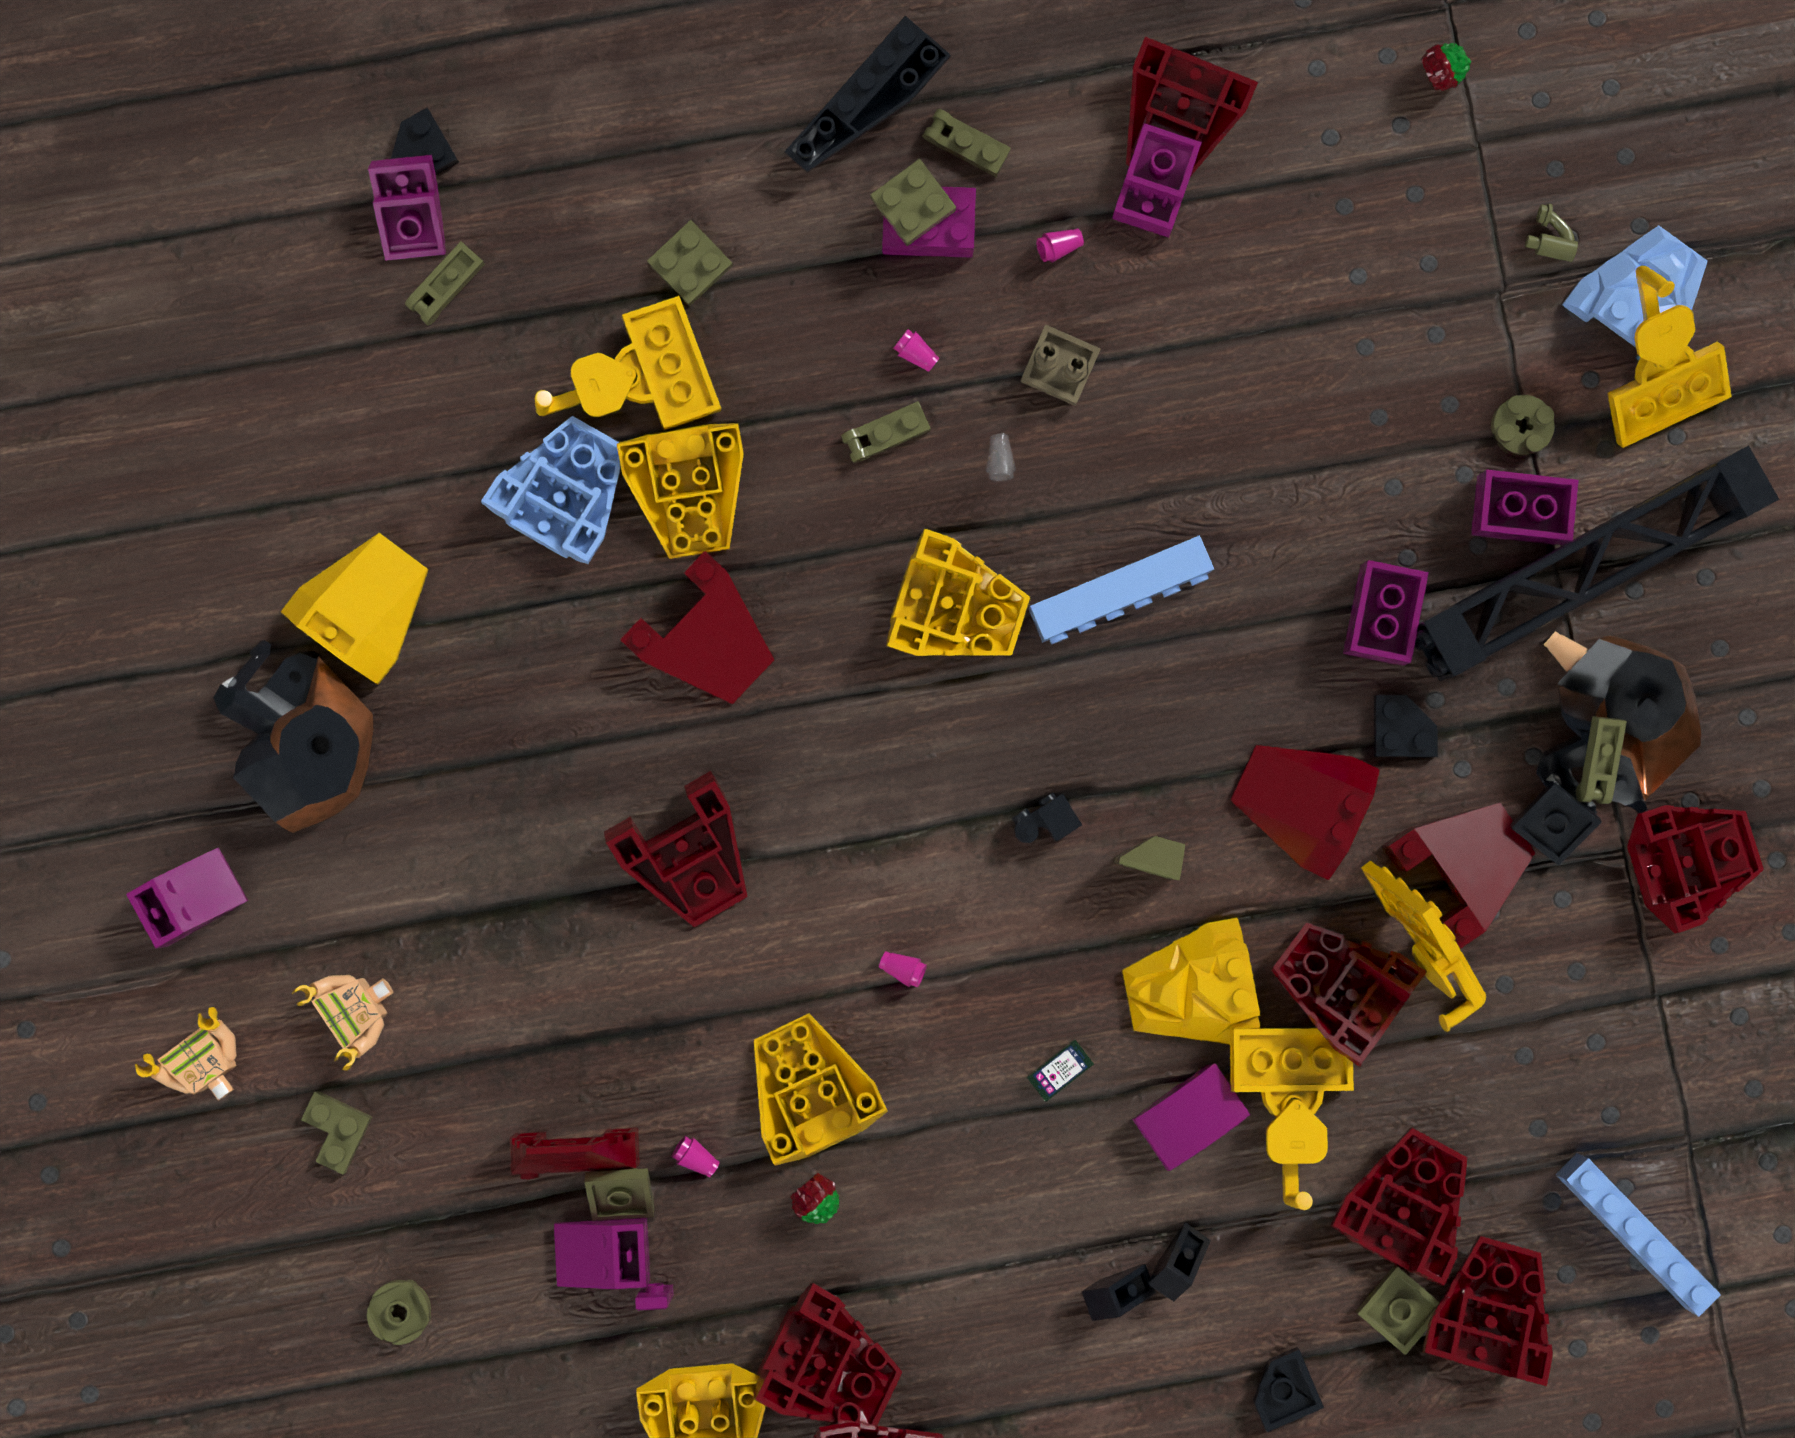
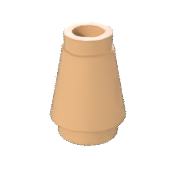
M1556 631L1544 643V646L1548 648L1549 652L1566 672L1571 670L1587 653V648L1562 634L1560 635Z

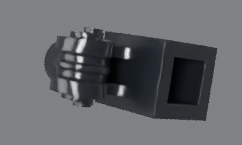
M1051 793L1038 801L1041 807L1031 814L1026 809L1012 818L1015 823L1014 834L1023 843H1031L1037 838L1038 827L1047 829L1054 842H1057L1082 826V823L1063 794L1056 797L1054 793Z

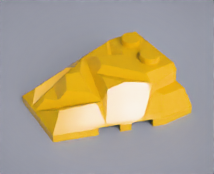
M923 529L915 552L911 555L891 615V626L886 646L914 656H1011L1030 596L1004 576L991 570L984 564L983 560L977 556L974 557L961 547L962 544L954 538Z
M1237 917L1205 923L1190 934L1176 939L1172 944L1149 954L1122 970L1133 1031L1230 1045V1029L1260 1028L1258 1018L1260 1010L1248 948L1244 943Z

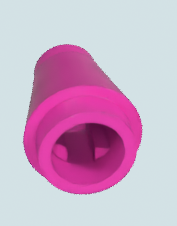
M1078 228L1043 233L1042 237L1036 241L1037 250L1044 262L1050 261L1053 263L1078 247L1083 246L1084 239Z
M909 329L906 330L893 348L898 352L897 356L928 372L939 360V357L916 331L912 333Z
M885 951L879 968L908 987L911 985L918 987L924 977L927 965L922 963L919 958Z
M684 1136L675 1147L671 1156L677 1160L676 1164L706 1175L709 1178L714 1174L720 1163L694 1137L690 1139Z

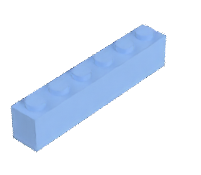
M1199 535L1031 605L1028 610L1042 643L1050 640L1052 645L1067 639V632L1076 628L1081 633L1097 626L1095 621L1106 616L1107 621L1124 615V608L1134 605L1135 609H1139L1153 603L1151 597L1160 593L1163 594L1164 598L1181 591L1179 586L1190 581L1192 586L1209 579L1207 574L1212 572L1214 567Z
M1576 1153L1555 1174L1686 1310L1699 1317L1721 1296L1589 1158Z

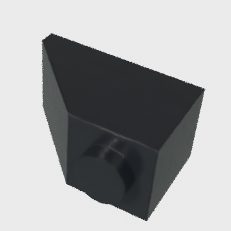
M1184 1223L1157 1262L1148 1284L1174 1302L1192 1286L1211 1240L1187 1223Z
M1141 1264L1100 1279L1081 1291L1092 1321L1121 1317L1156 1294L1155 1289L1148 1284L1150 1275L1146 1264Z

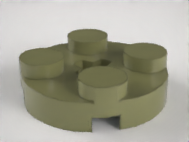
M1531 395L1511 397L1496 409L1491 420V431L1498 441L1497 445L1507 454L1516 457H1525L1539 452L1548 445L1555 428L1554 411L1539 398ZM1524 418L1528 421L1530 430L1520 433L1519 426L1515 425L1516 420L1521 421Z
M393 1280L384 1284L373 1294L367 1309V1321L373 1334L381 1340L384 1339L396 1345L407 1344L418 1338L431 1320L429 1297L413 1280ZM395 1304L406 1308L407 1312L404 1314V1320H401L399 1316H392L391 1312L395 1310Z

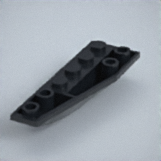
M904 16L784 151L785 154L807 173L909 104L949 60L951 55L907 16Z

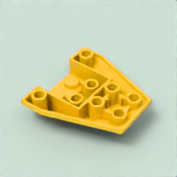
M738 423L707 424L648 434L617 443L622 475L669 559L702 554L704 551L708 553L730 549L744 455Z
M378 533L299 587L281 613L296 627L344 663L379 685L398 660L429 569L381 533Z
M810 1013L754 1039L761 1135L775 1166L807 1158L864 1131L888 1112L875 1082Z
M733 1363L669 1369L637 1388L636 1394L640 1421L649 1438H758L765 1406L754 1400L753 1396L755 1385L760 1376Z

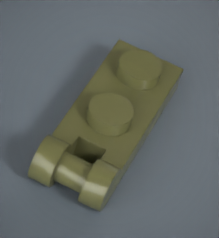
M937 109L932 117L934 121L931 127L926 128L922 135L923 138L997 177L1011 148L953 118L946 111ZM944 127L951 130L948 138L941 134Z
M460 241L409 296L405 306L412 312H418L421 315V320L426 325H431L439 317L442 310L485 265L484 261ZM428 295L435 299L430 306L424 302Z
M919 401L863 426L851 429L843 433L841 437L844 444H848L852 452L850 454L852 462L858 463L931 431V428ZM867 436L871 445L863 448L859 439Z
M1593 716L1581 784L1576 789V798L1579 802L1596 800L1600 804L1611 803L1627 721ZM1597 780H1601L1600 785L1596 788Z

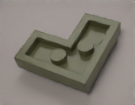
M315 1091L301 1121L329 1133L315 1162L344 1175L372 1120V1116L324 1093Z

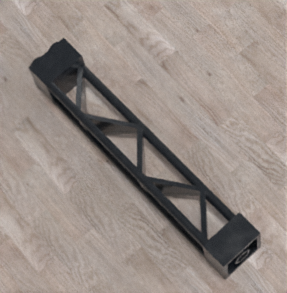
M1748 445L1420 622L1414 646L1418 651H1423L1428 660L1425 662V665L1432 677H1437L1439 681L1455 677L1486 660V657L1730 524L1744 519L1780 499ZM1688 491L1676 536L1629 523ZM1708 497L1719 517L1692 531ZM1611 537L1666 545L1589 587ZM1587 546L1574 592L1526 579ZM1508 592L1563 600L1560 604L1485 644ZM1485 601L1474 637L1462 613Z

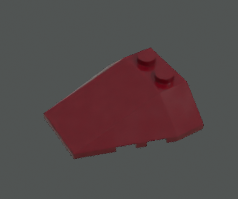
M1145 36L1133 65L1126 165L1130 166L1145 123L1202 142L1191 173L1192 176L1244 115L1258 82Z
M1255 745L1230 801L1256 826L1260 827L1301 868L1330 880L1347 855L1371 804L1380 769L1353 756Z
M1671 805L1659 806L1637 814L1627 845L1645 906L1674 933H1680L1703 925L1709 919L1708 916L1717 908H1722L1727 903L1726 900L1735 892H1740L1764 870L1746 811L1698 809V807L1685 808Z

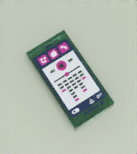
M1074 1039L1026 1077L1044 1101L1047 1102L1093 1066L1094 1063Z

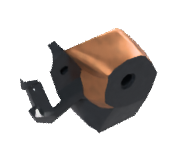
M1614 636L1600 638L1557 684L1562 716L1566 724L1577 736L1544 751L1536 769V774L1545 786L1554 781L1576 798V789L1579 783L1572 776L1571 771L1574 767H1584L1593 716L1622 719L1627 721L1612 801L1631 807L1638 813L1648 810L1645 800L1701 745V727L1696 696L1686 668L1666 654L1648 646ZM1593 801L1581 802L1597 814L1596 805Z
M261 640L250 651L251 658L237 675L220 684L213 699L220 714L258 734L241 750L236 761L233 778L277 824L294 833L339 813L360 795L369 764L373 736V714L321 660L320 656L322 655L315 651L299 652L295 656L285 658L267 684L258 693L247 691L246 684L270 655L271 644L266 640Z

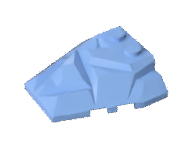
M1658 225L1592 273L1582 278L1563 302L1562 306L1585 322H1588L1593 317L1636 347L1635 331L1644 321L1636 279V268L1642 265L1647 266L1666 280L1674 283L1675 287L1670 295L1664 298L1657 295L1660 313L1677 305H1685L1692 310L1707 260Z
M571 416L546 436L541 445L531 453L526 452L520 457L521 461L511 469L501 472L481 502L494 514L505 519L506 524L546 548L562 557H571L576 561L589 564L605 538L621 469L617 450V443L619 442Z

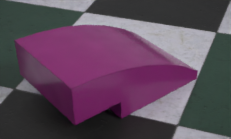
M1144 123L1112 219L1169 238L1202 142Z
M432 155L371 161L368 171L374 195L373 206L385 261L446 254L441 205Z
M1213 1063L1205 1065L1185 1082L1177 1084L1132 1120L1166 1170L1171 1171L1225 1135L1250 1116V1113L1237 1094L1231 1092V1085L1218 1066Z

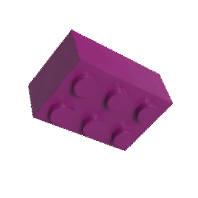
M942 187L956 206V211L909 246L905 245L883 215V255L973 258L976 188Z
M1485 470L1477 475L1471 535L1561 546L1573 541L1579 480Z
M1371 560L1360 564L1343 654L1401 666L1411 663L1429 572Z

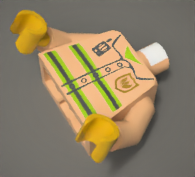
M330 975L311 983L309 986L300 985L292 991V994L297 991L305 993L306 999L298 1002L297 1005L303 1006L311 1001L343 1048L334 1059V1061H337L341 1056L349 1059V1063L342 1070L350 1069L355 1061V1057L360 1058L377 1043L384 1027L382 1018L387 1014L381 1001L393 994L391 986L384 978L370 987L364 978L356 980L351 975Z
M210 1007L208 1010L210 1019L202 1017L199 1013L198 1026L200 1028L158 1059L160 1064L155 1065L151 1054H144L143 1060L149 1065L141 1067L135 1064L136 1072L141 1077L151 1076V1078L161 1084L185 1094L192 1093L195 1095L209 1088L219 1101L234 1090L224 1075L236 1067L234 1060L237 1056L235 1035L222 1020H217V1010L214 1007Z

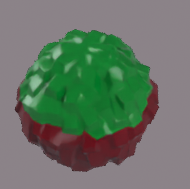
M1456 43L1436 44L1426 50V53L1421 58L1428 79L1432 82L1436 91L1456 88L1465 79L1471 64V60L1467 57L1463 46H1459Z
M819 1173L815 1174L790 1196L793 1200L791 1202L792 1209L803 1222L827 1223L837 1213L839 1208V1195L836 1191V1184Z

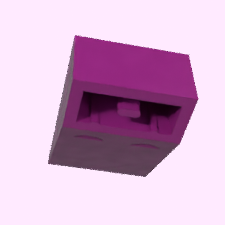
M219 848L159 875L126 894L155 948L172 945L248 901Z
M647 1218L554 1223L558 1287L627 1289L644 1288L649 1284L650 1263Z

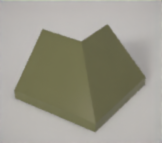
M1151 836L1115 856L1113 863L1179 881L1185 844L1158 836Z

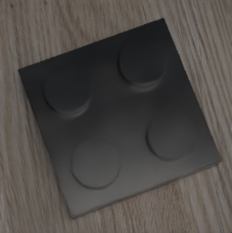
M1552 781L1511 823V829L1557 865H1560L1602 821L1598 815L1579 802L1556 782Z

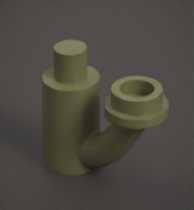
M1549 203L1547 205L1541 204L1537 212L1536 222L1541 223V226L1545 227L1550 223L1559 233L1560 237L1543 233L1539 237L1528 235L1525 247L1535 249L1536 255L1572 262L1577 252L1578 241H1575L1574 234L1568 224L1552 211L1553 205Z

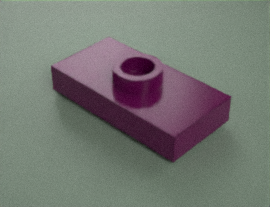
M650 1283L647 1287L641 1288L635 1298L636 1309L640 1311L668 1308L674 1296L673 1284Z

